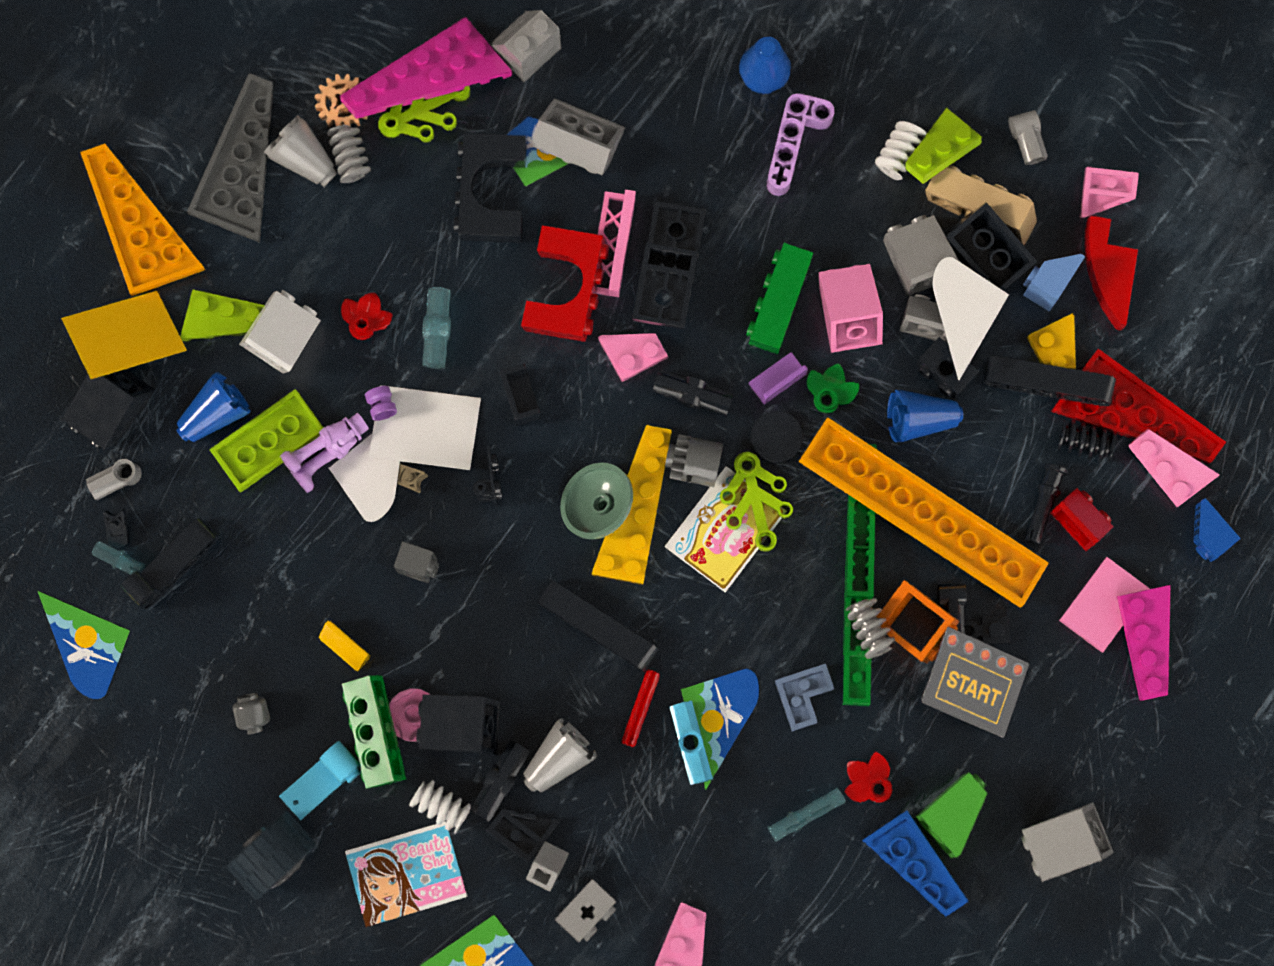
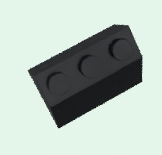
M987 202L966 215L945 233L946 238L977 274L1003 291L1037 263V260Z

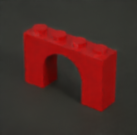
M542 225L537 247L539 255L575 264L582 271L583 284L578 295L566 304L550 305L526 301L521 326L525 332L586 342L587 335H591L593 330L591 314L592 309H597L599 295L596 294L597 284L601 285L603 281L604 270L601 269L602 260L607 259L609 245L606 244L603 235Z

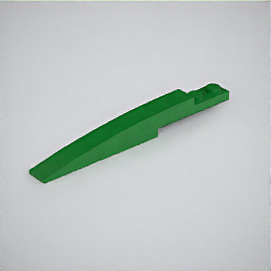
M869 444L877 449V444ZM848 495L845 564L843 705L870 706L871 659L865 657L866 652L870 649L864 650L861 648L864 640H858L856 636L860 630H854L852 627L856 620H849L848 614L851 611L845 610L855 603L865 599H873L875 512L850 495Z

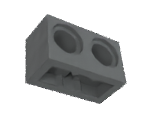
M402 542L394 568L398 574L429 583L430 577H436L439 563H437V558L433 551Z

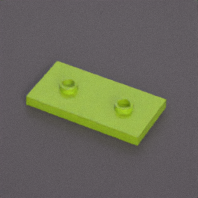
M294 389L209 450L241 493L284 463L280 458L283 452H293L311 443L320 436L319 431L324 427L298 391Z

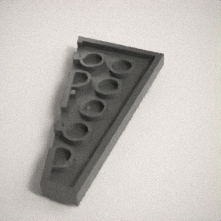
M249 73L187 213L260 243L267 155L264 153V150L269 146L274 85L273 82Z

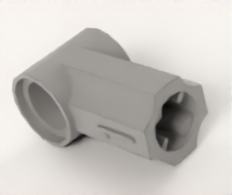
M1033 110L1009 117L1010 130L1013 138L1018 140L1025 165H1033L1047 159L1048 155L1040 134L1041 124L1036 111Z
M120 459L113 466L87 478L86 482L95 500H99L127 485L136 484L139 482L142 472L141 468L128 459ZM126 466H131L132 474L128 478L123 479L122 470Z

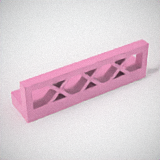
M625 190V194L605 191L598 235H603L606 244L614 252V260L606 266L602 262L601 267L609 276L610 284L609 289L597 287L596 294L619 297L636 191ZM609 199L623 201L622 211L615 216L608 209ZM607 214L611 218L608 221H606ZM614 222L619 229L618 236L609 241L604 234V228Z

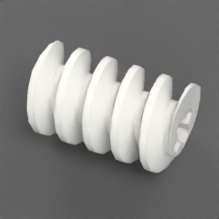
M904 121L896 123V130L891 132V139L886 141V147L882 148L881 156L877 157L875 161L883 173L895 180L903 179L898 171L907 172L903 162L909 159L908 153L912 154L915 151L913 145L918 146L921 143V140L917 137H925L927 135L926 131L922 128Z
M432 780L427 785L423 782L413 796L409 806L414 807L420 803L418 808L420 813L429 809L427 814L429 819L438 815L436 823L440 825L447 821L445 829L448 831L456 826L455 834L466 819L471 805L468 803L461 808V798L452 802V792L442 796L444 787L441 786L437 790H433L435 781Z

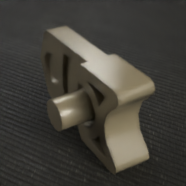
M400 464L397 484L421 493L420 484L422 480L428 477V474Z

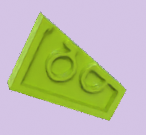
M946 108L906 161V170L924 184L980 145L982 137Z
M192 290L180 338L182 341H191V339L199 338L211 339L219 336L245 335L265 305Z

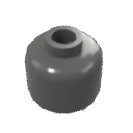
M258 693L239 696L237 702L232 706L237 728L247 730L248 734L263 731V726L270 721L267 701L264 697L258 696Z

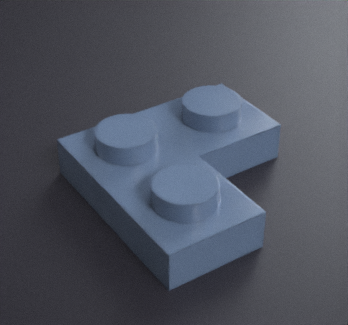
M826 664L775 680L791 731L818 723L810 697L834 690Z

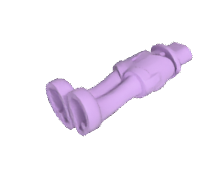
M356 413L350 419L345 417L342 421L324 427L319 431L320 436L296 451H285L280 455V458L301 487L309 493L314 488L313 474L329 461L345 457L356 444L357 439H362L360 435L369 428L362 417ZM325 447L322 452L301 465L306 458Z

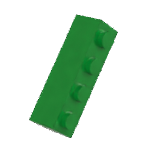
M787 243L783 244L782 250L776 249L772 264L776 265L773 274H767L763 285L767 292L764 298L759 297L755 312L759 313L756 322H750L746 333L747 336H750L749 345L775 354L779 353L809 269L813 252Z

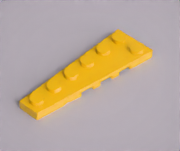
M646 425L627 475L633 488L631 510L623 524L613 533L605 536L592 570L593 576L643 585L672 430Z

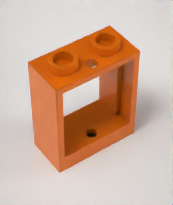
M905 580L877 616V618L886 619L881 628H890V631L887 633L888 636L894 637L897 643L920 661L927 664L930 660L932 662L936 660L947 627L958 630L957 624L960 622ZM913 596L945 620L922 651L890 627Z

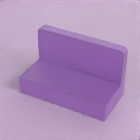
M791 352L751 380L749 385L765 405L807 374L808 368L805 365L801 366Z

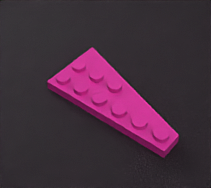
M465 17L343 93L340 97L341 102L358 119L386 111L388 107L402 104V106L412 104V101L425 98L427 100L464 90L465 86L476 83L482 85L489 83L490 79L501 76L503 79L511 77L512 70Z

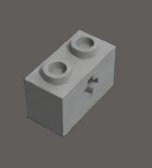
M592 879L555 920L578 942L583 938L588 941L598 930L594 925L601 918L606 921L615 912L616 908L613 905L616 901ZM592 905L595 908L592 912L595 917L593 919L588 917L584 920L581 917L583 914L581 908L583 906L588 908Z

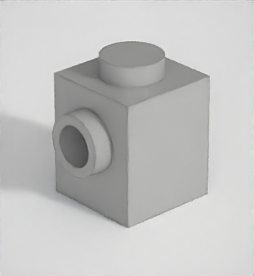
M545 841L531 866L526 880L550 891L569 853Z

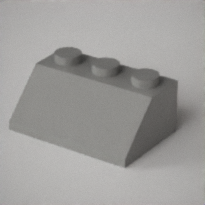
M554 99L538 120L531 146L544 154L559 157L566 163L576 164L591 173L603 175L612 160L625 127Z
M916 294L914 297L909 296L899 331L935 341L940 337L948 344L937 303L930 301V298L924 295Z

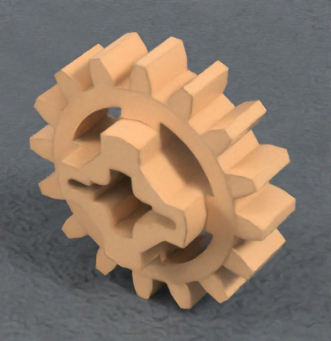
M336 74V80L333 82L327 78L328 85L326 87L323 85L319 86L322 94H315L316 101L320 102L315 105L316 110L321 111L319 113L320 119H327L326 124L328 127H331L334 123L336 126H351L354 123L359 127V120L351 114L343 103L341 105L338 103L341 101L340 95L360 83L359 78L356 77L351 81L349 74H346L344 79H341L339 74ZM327 99L332 103L330 111H328L326 106Z

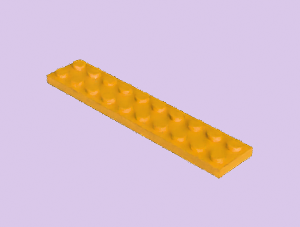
M828 417L799 460L801 464L1020 608L1027 601L1049 564Z

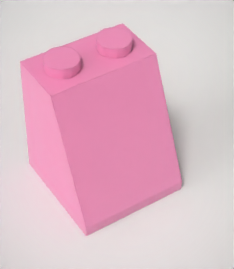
M870 264L819 272V291L831 353L881 345L883 311Z

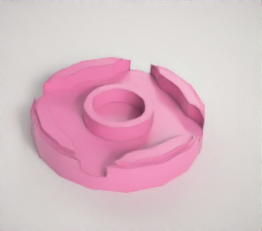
M410 688L401 691L392 698L389 704L396 736L405 741L417 742V730L421 725V717L418 712L419 703L422 701L423 694L430 695L421 689Z

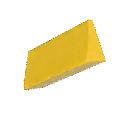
M331 621L325 623L319 635L320 640L353 669L359 671L371 658L370 655Z

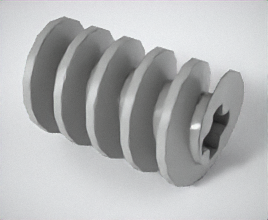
M349 125L336 126L327 132V135L330 137V145L334 147L332 153L336 156L335 163L339 166L337 169L338 174L342 176L340 178L341 183L355 182L371 171L369 166L362 167V164L368 161L367 157L359 156L366 151L365 147H357V145L363 142L362 138H354L355 135L360 133V129L352 128Z
M876 598L862 600L845 610L851 611L848 614L849 620H856L852 627L854 630H860L856 636L858 640H864L861 648L864 650L870 649L865 654L867 659L875 658L890 651L892 648L889 645L895 640L894 637H885L890 628H881L886 619L876 617L882 611L881 608H872L877 602Z

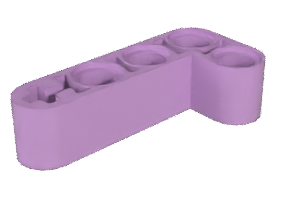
M793 94L788 98L767 180V188L771 194L781 196L787 193L790 188L804 127L826 129L831 125L834 107L829 101L803 94ZM795 104L800 105L803 111L795 113L790 107ZM823 110L828 114V117L820 119L815 113ZM791 128L796 130L798 135L789 137L784 131ZM780 153H788L792 159L782 161L778 155ZM779 170L784 172L781 185L776 184Z

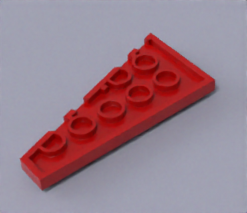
M1097 349L1082 371L1105 374L1116 379L1111 406H1098L1060 399L1051 410L1053 413L1110 432H1116V434L1131 439L1137 438L1147 429H1150L1180 450L1206 464H1210L1226 443L1100 349Z

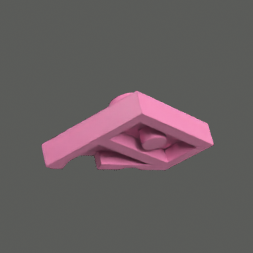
M1086 167L1080 218L1088 217L1136 199L1139 173Z
M655 333L601 335L598 337L600 344L622 382L668 358Z

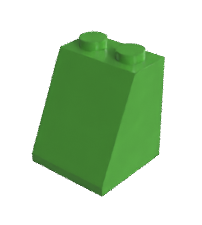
M966 773L959 777L915 816L916 820L950 858L958 857L961 854L987 795V792L983 789L986 786L985 783L976 774Z

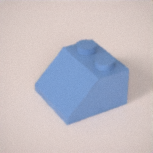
M1077 254L1044 261L1040 268L1035 266L1023 284L1027 288L1023 296L1050 311L1085 256Z

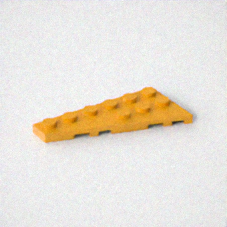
M106 144L81 152L131 296L205 270Z

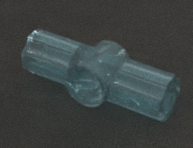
M441 287L428 288L427 311L423 319L422 331L424 339L423 367L432 369L445 368L447 340H450L451 317H449L451 290Z

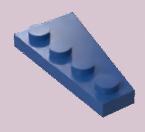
M908 810L862 840L907 882L915 887L943 915H949L968 902V899Z

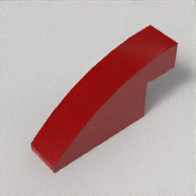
M1090 216L1086 222L1085 259L1088 275L1102 310L1115 329L1122 331L1127 324L1138 249L1107 244L1111 219Z

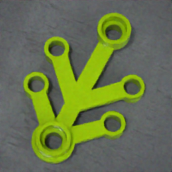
M468 85L460 92L456 91L424 101V98L414 100L410 109L401 113L402 104L392 106L390 112L383 114L379 119V129L386 137L393 138L403 133L420 138L423 142H430L434 138L431 126L422 125L419 128L407 123L413 119H418L440 125L445 130H453L457 125V121L452 113L441 115L430 112V110L451 99L456 101L466 100L470 95V87ZM447 118L453 119L451 125L444 124V121ZM391 120L395 121V122H396L395 126H394V127H388V126H387L388 121H391ZM424 130L431 132L428 137L421 135Z
M743 452L734 461L736 474L728 487L721 491L720 501L724 505H731L736 498L735 492L744 479L748 490L733 514L727 517L726 526L730 530L739 529L742 524V518L751 505L758 530L755 544L759 550L768 552L775 547L777 537L773 531L768 529L762 502L776 510L778 516L784 519L792 515L793 506L789 502H782L758 487L756 477L770 484L772 491L775 493L784 492L787 482L783 477H776L760 467V460L754 453ZM749 461L752 464V468L745 470L742 467V463ZM777 480L782 481L784 487L776 489L774 482ZM724 493H731L733 498L730 501L724 500ZM788 506L790 512L784 515L781 513L780 508ZM733 517L737 518L739 524L737 526H731L729 524V519ZM768 537L771 541L770 545H762L761 538Z

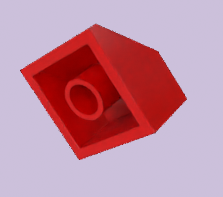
M1076 488L1050 514L1087 551L1113 528L1110 523L1112 520L1106 512L1097 510L1092 504L1093 499L1087 492Z

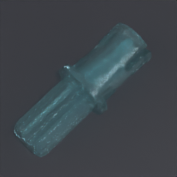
M98 541L93 547L92 555L113 565V569L118 568L130 575L135 571L141 572L140 570L144 569V563L127 556L124 550L118 551L101 541Z

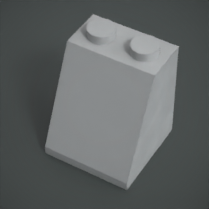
M542 10L526 11L499 35L490 46L506 65L525 82L561 49L559 27Z
M926 215L919 216L911 221L912 224L902 227V224L893 226L887 230L888 233L885 234L883 239L906 296L933 287L934 272L942 259L953 257L958 260L934 215L926 218Z
M1094 803L1087 804L1022 830L1024 834L1022 835L1023 845L1027 851L1030 850L1034 860L1032 861L1033 870L1037 876L1041 877L1042 881L1098 862L1114 853Z

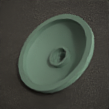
M595 463L579 470L566 485L561 498V516L566 527L572 533L584 539H599L613 533L623 524L632 507L633 488L630 479L620 468L609 463Z

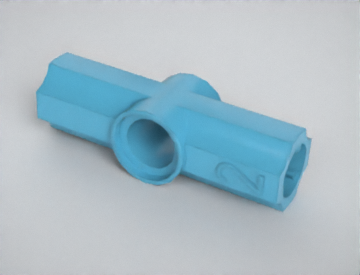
M692 701L670 706L690 785L713 779ZM695 736L698 738L699 744L696 749L688 750L684 747L686 737Z

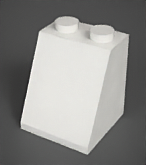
M283 290L281 293L278 291L273 292L239 345L281 373H286L293 367L320 320L316 318L317 313L306 305L301 308L294 303L295 298Z

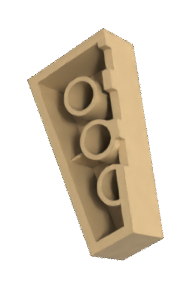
M952 165L932 177L925 190L929 201L956 215H960L963 212L966 216L987 202L1024 246L1037 222L1034 203L1029 197L1023 194L1016 196L998 184H994V186L987 184L979 176L965 175Z

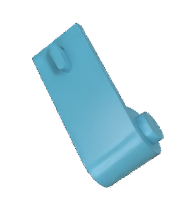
M338 741L320 757V761L279 797L301 821L345 781L348 783L352 782L360 774L358 769L361 765L347 748Z

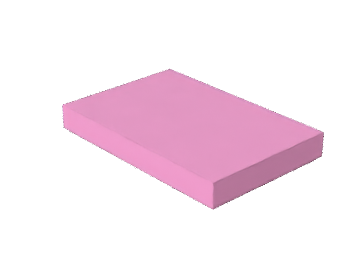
M1106 557L1059 621L1100 652H1104L1123 626L1117 596L1150 588Z

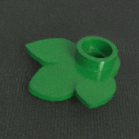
M840 364L831 366L823 375L811 370L807 378L808 390L814 395V405L822 413H832L839 405L849 404L854 400L859 391L858 383L845 382V375ZM829 397L831 404H823L822 398Z

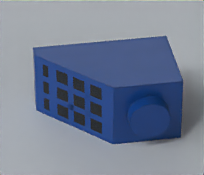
M1205 498L1196 505L1193 542L1197 545L1196 551L1203 559H1209L1212 562L1241 538Z

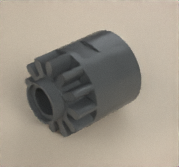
M679 434L677 443H670L667 452L665 467L671 468L670 479L714 488L724 443Z

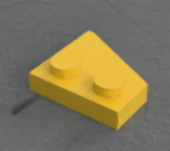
M1073 313L1027 336L1041 364L1076 370Z

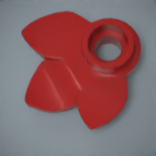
M376 293L365 294L359 299L358 303L351 299H345L341 307L342 318L349 324L351 335L359 340H366L372 336L374 331L387 328L393 316L391 312L381 310L380 298ZM360 324L366 325L364 328L358 327Z
M875 752L868 764L860 761H850L847 763V774L852 784L844 792L850 799L856 802H864L870 799L877 803L889 799L892 794V784L888 780L890 766L880 753ZM876 784H880L883 786L882 794H876L874 792V786Z

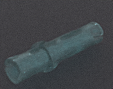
M835 788V790L798 811H790L787 813V817L767 828L774 841L777 842L794 831H801L804 825L846 803L840 790Z

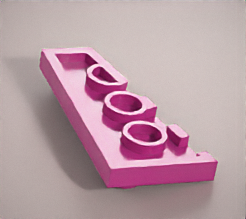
M1170 585L1117 596L1139 700L1168 695Z

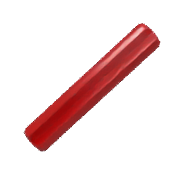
M647 670L622 738L624 745L630 747L636 745L660 674L656 671Z

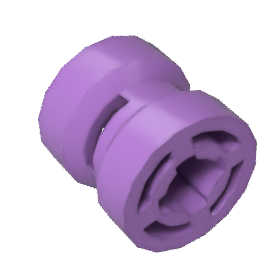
M389 386L376 387L365 393L366 401L372 408L370 411L372 419L375 421L388 419L397 413L395 403L391 402L390 399L392 394Z

